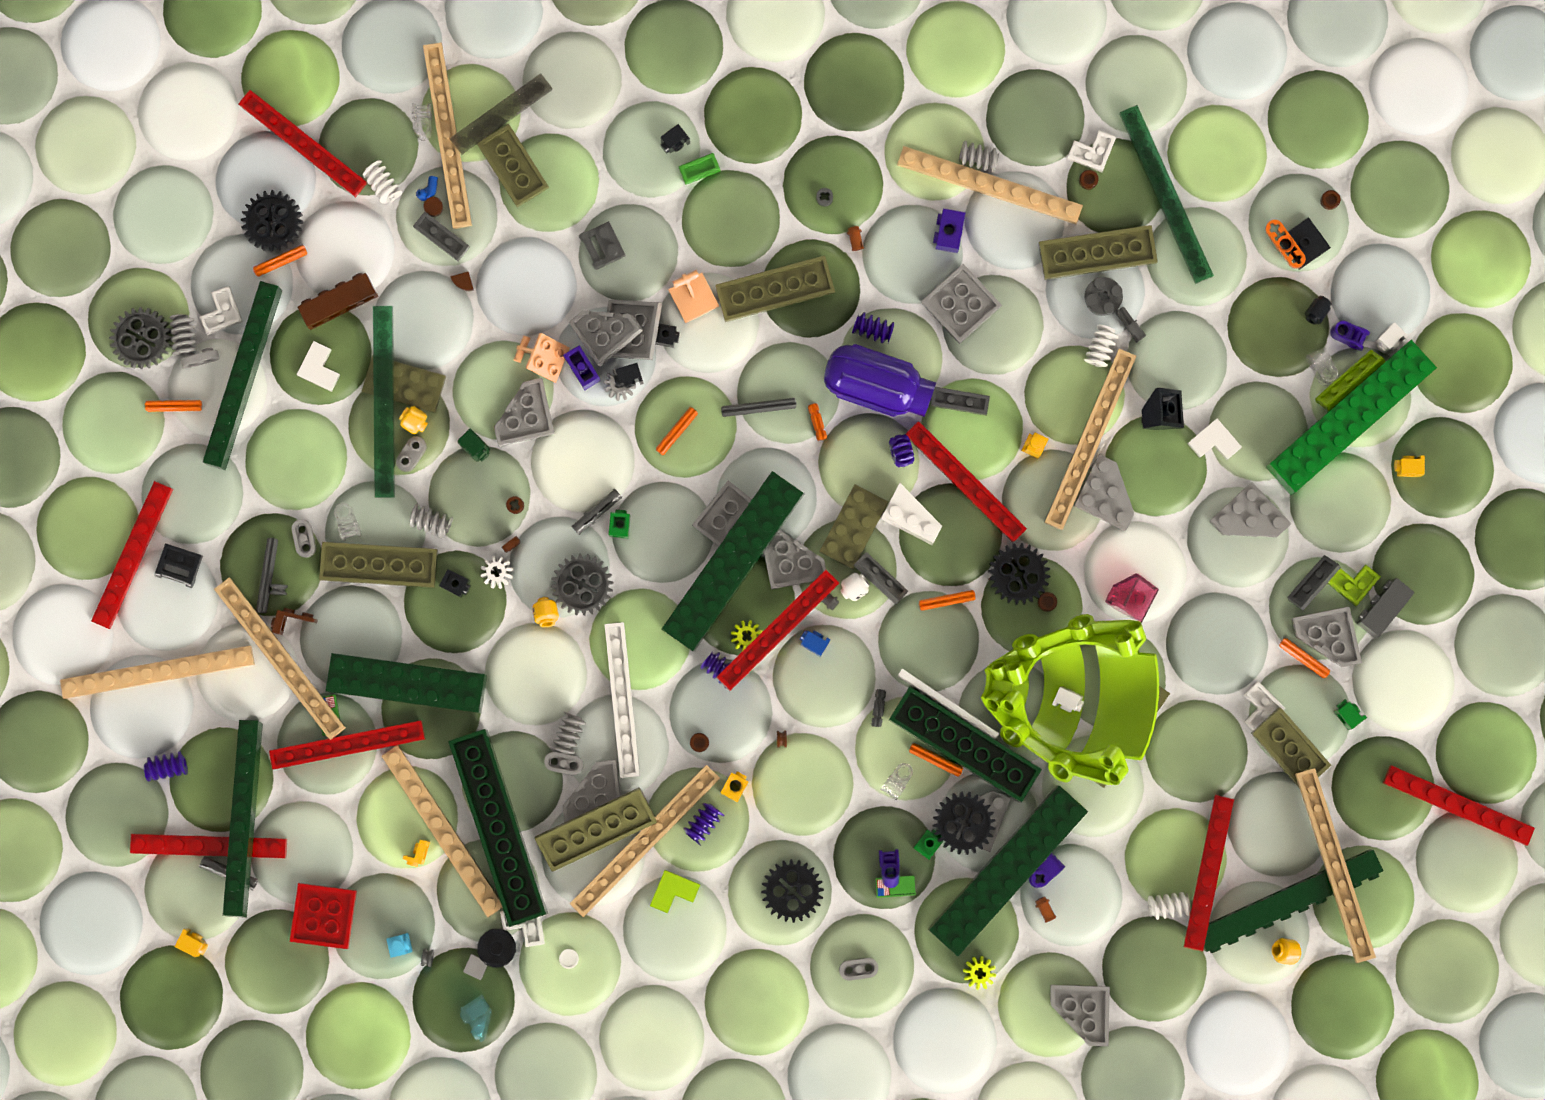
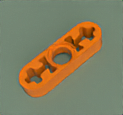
M1279 220L1269 221L1265 232L1291 268L1298 269L1302 267L1306 260L1305 255ZM1272 224L1273 226H1279L1277 231L1280 235L1282 234V232H1284L1285 234L1281 236L1277 241L1275 240V238L1278 235L1275 232H1270V225ZM1288 239L1291 247L1289 249H1282L1280 241ZM1293 248H1295L1296 250L1293 251V253L1296 257H1301L1300 264H1298L1297 262L1293 264V256L1291 255V253L1289 254V256H1287L1285 253H1289Z

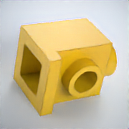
M1036 432L1033 435L1029 433L1021 451L1038 459L1045 448L1048 438Z
M1420 455L1416 459L1415 456H1403V459L1395 460L1394 470L1397 471V476H1423L1425 474V455Z
M183 929L174 947L194 957H198L200 954L203 955L208 947L207 942L202 940L203 937L195 932L190 934L191 929Z

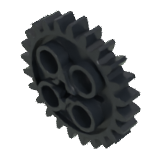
M271 190L270 195L264 191L263 197L257 193L256 201L250 198L252 204H245L248 211H242L246 218H242L241 221L246 224L241 226V228L248 230L244 233L245 237H250L248 241L250 243L255 242L254 246L256 248L261 246L263 251L267 247H269L271 252H273L274 247L281 251L282 245L287 249V242L294 244L292 238H299L296 231H302V228L298 226L304 223L303 220L298 219L303 216L301 212H297L300 209L299 205H294L296 201L294 199L289 200L290 196L288 194L283 197L281 191L277 195L274 190ZM262 208H267L265 215H259V211ZM282 208H285L286 213L282 216H279L278 211ZM272 216H273V218H274L276 221H273V222H272V226H271V224L269 223V221H272ZM265 226L267 228L265 233L258 234V230L261 227ZM280 227H285L283 234H277V230Z
M1013 543L1012 549L1006 545V552L999 550L1000 557L993 556L996 563L990 562L989 564L994 567L988 570V573L993 574L988 580L994 581L990 587L997 588L994 593L995 595L1002 594L1000 600L1007 597L1008 604L1014 600L1015 605H1018L1019 600H1021L1022 604L1025 605L1026 599L1032 603V596L1039 599L1040 595L1038 592H1045L1042 586L1049 585L1045 579H1049L1051 576L1045 574V572L1049 571L1050 568L1044 567L1048 560L1042 561L1041 558L1044 554L1037 555V548L1032 552L1030 544L1026 549L1023 543L1020 544L1019 548ZM1026 557L1029 561L1028 566H1021L1019 558ZM1011 559L1015 560L1018 571H1023L1024 574L1021 578L1027 586V590L1023 588L1020 577H1015L1014 574L1017 570L1012 564ZM1002 565H1009L1011 573L1004 574L1001 570ZM1028 574L1036 576L1037 581L1035 584H1030L1027 581ZM1011 582L1018 583L1019 590L1017 592L1011 591L1009 587Z
M960 792L959 797L953 793L952 800L945 797L946 804L939 803L942 809H935L939 815L933 817L934 820H937V823L933 824L932 827L938 828V831L934 833V835L940 834L941 836L938 842L945 841L943 848L951 846L950 852H953L956 848L958 855L961 854L962 850H964L965 855H968L969 849L976 853V847L982 850V843L989 844L986 838L993 837L989 832L996 829L991 826V823L996 822V820L990 819L994 812L987 811L991 805L984 806L985 799L978 801V794L971 798V792H968L966 797H964L963 792ZM958 804L964 808V813L961 816H958L954 811ZM971 807L972 811L966 820L969 825L963 827L959 839H956V835L962 826L959 822L965 819L968 809ZM975 813H979L982 817L979 824H975L972 821V816ZM950 822L956 826V831L952 834L946 830V826ZM966 831H971L974 835L973 840L970 842L964 839Z
M790 859L789 865L783 860L782 867L776 863L777 870L769 869L772 875L764 876L768 883H762L766 890H762L761 893L767 895L762 901L769 902L766 908L772 907L771 915L777 912V919H780L782 915L785 916V922H787L789 917L792 918L793 923H795L796 917L803 921L802 915L810 918L809 911L816 913L814 906H821L817 899H823L819 892L824 891V889L818 886L823 881L816 880L820 874L813 875L814 867L808 870L807 862L800 866V860L797 861V864H794L793 860ZM791 871L796 872L798 876L797 880L793 883L786 879V875ZM782 878L792 888L796 886V892L801 897H803L806 900V902L802 903L794 894L788 895L789 890L779 881V879ZM803 885L811 886L812 892L810 895H802L801 887ZM776 886L784 888V894L781 897L773 894V889ZM795 899L798 901L799 906L796 910L788 908L789 900Z

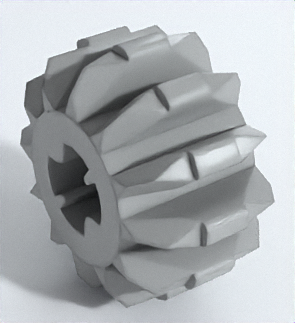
M610 373L607 374L610 380H604V384L609 386L604 389L605 392L611 391L609 393L610 398L616 394L617 401L620 400V395L623 396L624 400H627L626 393L631 396L633 395L630 389H636V385L630 388H625V386L617 388L614 377Z

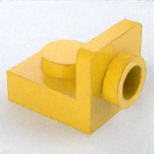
M420 840L419 843L416 842L413 854H416L415 857L403 855V859L407 860L406 864L418 867V864H424L430 841Z

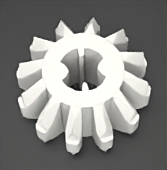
M493 556V563L486 560L485 563L489 566L481 567L482 570L486 571V573L481 574V577H488L484 583L487 585L491 582V588H494L497 583L498 588L501 589V582L508 585L509 582L506 578H513L511 574H508V572L513 571V568H506L510 562L507 560L503 563L504 558L501 556L498 562L496 557ZM495 568L502 571L501 574L499 573V577L492 574L493 571L495 572Z

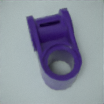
M1347 321L1338 322L1330 330L1333 339L1359 351L1363 350L1366 336L1370 334L1367 329ZM1338 326L1344 329V335L1339 334Z
M898 849L889 852L879 850L882 882L884 886L894 888L899 884ZM888 874H893V875H895V876L892 877V878H891V877H887Z
M1051 853L1029 877V883L1035 888L1044 887L1065 868V865ZM1035 875H1037V876L1042 875V878H1041L1042 883H1041V882H1038V883L1035 882V880L1037 879V878L1035 877Z

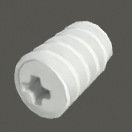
M378 160L366 168L363 177L367 179L369 185H372L371 189L376 191L375 195L380 197L379 201L381 203H388L401 196L402 191H395L398 185H391L394 179H387L390 173H383L386 167H379L382 161Z
M1099 324L1097 325L1099 331L1094 333L1096 338L1091 340L1094 345L1089 346L1090 351L1086 353L1088 359H1084V361L1097 367H1107L1104 360H1110V357L1106 353H1113L1109 346L1116 345L1112 339H1118V336L1114 334L1115 330L1111 327Z
M1179 892L1178 897L1175 893H1172L1171 897L1168 894H1164L1163 900L1160 895H1156L1155 900L1152 896H1148L1150 917L1154 915L1156 920H1159L1160 914L1166 919L1167 913H1170L1171 917L1174 918L1175 912L1178 913L1179 917H1182L1183 911L1186 912L1187 916H1190V901L1187 893L1185 896L1183 892Z

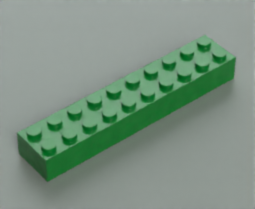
M1411 339L1271 461L1266 468L1290 495L1296 493L1437 367Z

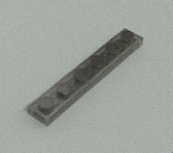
M540 73L450 138L451 142L461 155L552 91L551 85Z

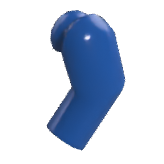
M429 176L427 187L421 190L418 189L416 192L418 199L426 201V199L436 194L438 177Z

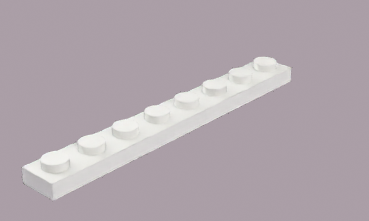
M624 622L605 624L620 778L640 776L625 626Z

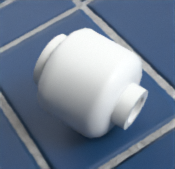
M854 572L842 580V589L840 591L845 599L850 598L852 601H857L868 593L870 584L862 573Z

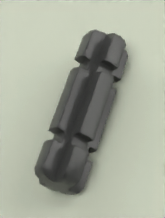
M877 689L873 708L874 718H872L871 723L873 727L882 726L883 719L881 717H883L884 698L886 697L885 690Z

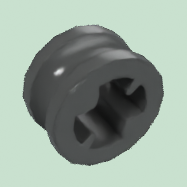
M822 188L817 192L816 199L818 204L823 207L831 205L833 193L830 189ZM822 193L824 195L829 194L828 201H826L825 199L820 200Z
M270 584V587H272L270 594L287 595L285 589L288 588V585Z
M423 949L421 966L425 964L428 967L432 966L434 950L427 951V949Z

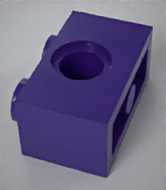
M943 208L942 214H938L936 225H940L939 232H935L933 239L937 250L958 253L966 212ZM951 227L954 232L946 234L943 229Z
M580 345L563 355L584 391L601 381Z

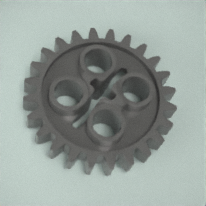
M139 307L138 312L132 308V314L125 311V318L118 316L120 323L113 322L117 328L110 329L114 333V336L109 337V339L114 341V343L110 344V347L117 348L113 351V354L119 355L117 359L120 361L124 360L126 366L131 363V367L134 369L137 364L140 369H143L144 364L151 368V362L158 365L157 359L159 358L163 361L162 354H169L165 350L166 347H172L168 343L172 338L168 335L171 333V329L166 328L169 323L167 321L163 322L164 317L162 315L158 317L159 313L157 311L152 313L150 308H147L145 312L142 307ZM141 321V327L135 330V323ZM129 329L135 332L139 336L144 337L148 341L154 343L156 346L152 347L144 341L139 340L135 336L127 333V330ZM156 330H157V331H158L157 337L154 338V339H151V338H150L151 333H152L153 331H156ZM127 338H132L131 344L125 346V340ZM148 347L147 354L141 355V349Z
M581 553L578 559L571 555L572 561L569 562L565 558L566 565L558 564L561 570H554L558 576L551 578V580L556 582L551 588L557 591L552 595L559 596L556 603L563 602L562 609L568 606V613H571L574 609L576 616L579 614V611H582L583 616H586V611L589 610L593 615L594 608L600 611V604L606 606L604 599H611L607 592H613L609 585L614 584V582L608 580L612 574L605 573L609 568L608 566L602 568L603 561L596 563V556L590 560L589 554L586 555L585 559H583ZM576 567L583 569V574L580 577L573 575V570ZM597 575L600 577L598 585L590 583L592 576ZM569 576L579 582L585 580L587 586L598 590V592L594 593L584 587L580 590V586L567 580V577ZM566 585H574L575 589L572 594L565 593ZM584 593L592 595L590 602L585 603L582 601Z

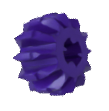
M900 434L890 438L889 448L894 464L897 467H906L913 464L914 453L908 436Z

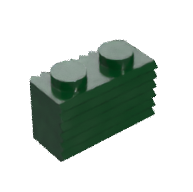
M471 428L458 439V444L476 462H482L489 456L490 448Z

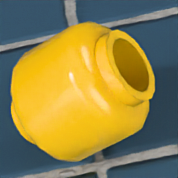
M415 406L406 407L399 417V420H401L400 426L411 434H416L418 431L423 432L428 425L426 413Z
M542 597L532 606L534 621L540 624L541 627L552 626L558 620V608L554 600Z
M1279 938L1271 949L1276 962L1282 964H1295L1301 957L1300 944L1293 939Z

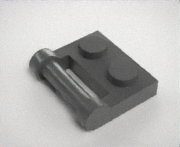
M609 221L579 235L580 240L584 242L591 256L592 265L595 270L626 256ZM596 237L605 255L604 259L600 260L590 238Z

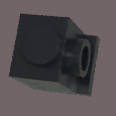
M679 124L660 137V146L666 154H671L673 151L678 152L684 147V143L690 144V138Z
M659 324L655 345L674 348V344L678 343L680 332H677V327ZM664 331L669 332V336L663 337L662 333Z
M638 363L615 369L617 375H613L616 386L630 388L635 386L636 382H639L640 385L644 384Z
M447 569L439 584L441 588L461 598L463 594L467 595L471 588V585H469L470 580ZM455 580L459 582V585L457 587H453L452 585L453 581Z

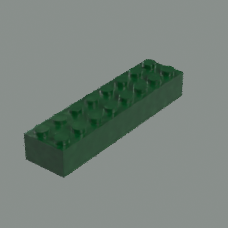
M331 653L326 692L482 713L487 675Z
M911 687L907 689L888 720L1019 803H1022L1042 770Z

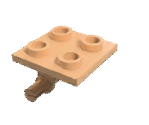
M697 270L687 275L683 274L681 278L672 281L674 287L668 289L685 323L719 307L703 273L698 274Z
M539 333L534 348L530 349L527 346L531 338L523 335L520 345H517V353L513 360L521 363L524 353L531 354L526 369L556 383L565 361L563 355L570 348Z

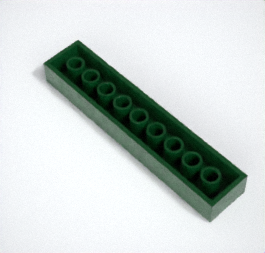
M772 471L664 624L662 630L691 651H695L805 494Z
M482 729L448 741L509 927L548 914L488 730Z
M1057 785L928 930L959 957L1088 811L1060 785Z

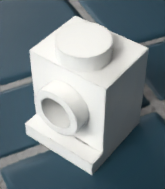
M1394 322L1375 343L1377 348L1385 354L1389 349H1396L1401 343L1400 341L1406 339L1408 335Z
M1062 686L1059 688L1052 705L1058 706V704H1061L1060 708L1068 712L1072 710L1080 712L1084 705V701H1082L1083 696Z

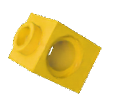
M738 771L735 774L731 772L721 794L738 802L748 784V781L745 780L747 776ZM733 780H738L741 783L739 791H732L730 789V783Z

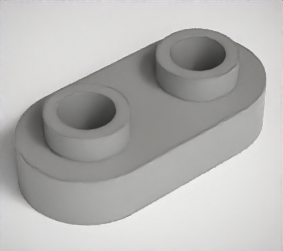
M206 348L199 354L183 355L184 358L180 361L182 368H192L217 361L220 358L217 350Z
M414 436L410 438L398 455L396 465L401 471H412L425 453L427 445L421 437ZM419 443V448L414 449L413 444ZM405 458L409 460V463L407 465H403L402 463L403 459Z
M299 519L292 525L296 552L300 556L308 558L314 555L316 551L313 530L308 521ZM302 526L306 528L304 533L299 531ZM305 545H309L310 549L307 552H305L303 549Z
M550 752L544 760L546 768L554 772L577 775L583 769L582 760L573 755ZM553 758L558 759L557 765H552L551 760ZM571 762L577 763L576 769H571Z
M872 958L847 960L840 965L839 972L843 979L849 981L871 978L877 974L878 964ZM866 964L872 965V969L870 971L865 970L864 967ZM846 967H852V973L847 974L845 972Z

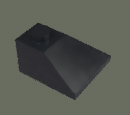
M1155 388L1141 410L1143 429L1165 430L1184 428L1182 391Z

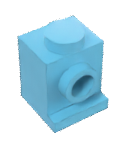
M409 933L386 939L390 958L413 952Z

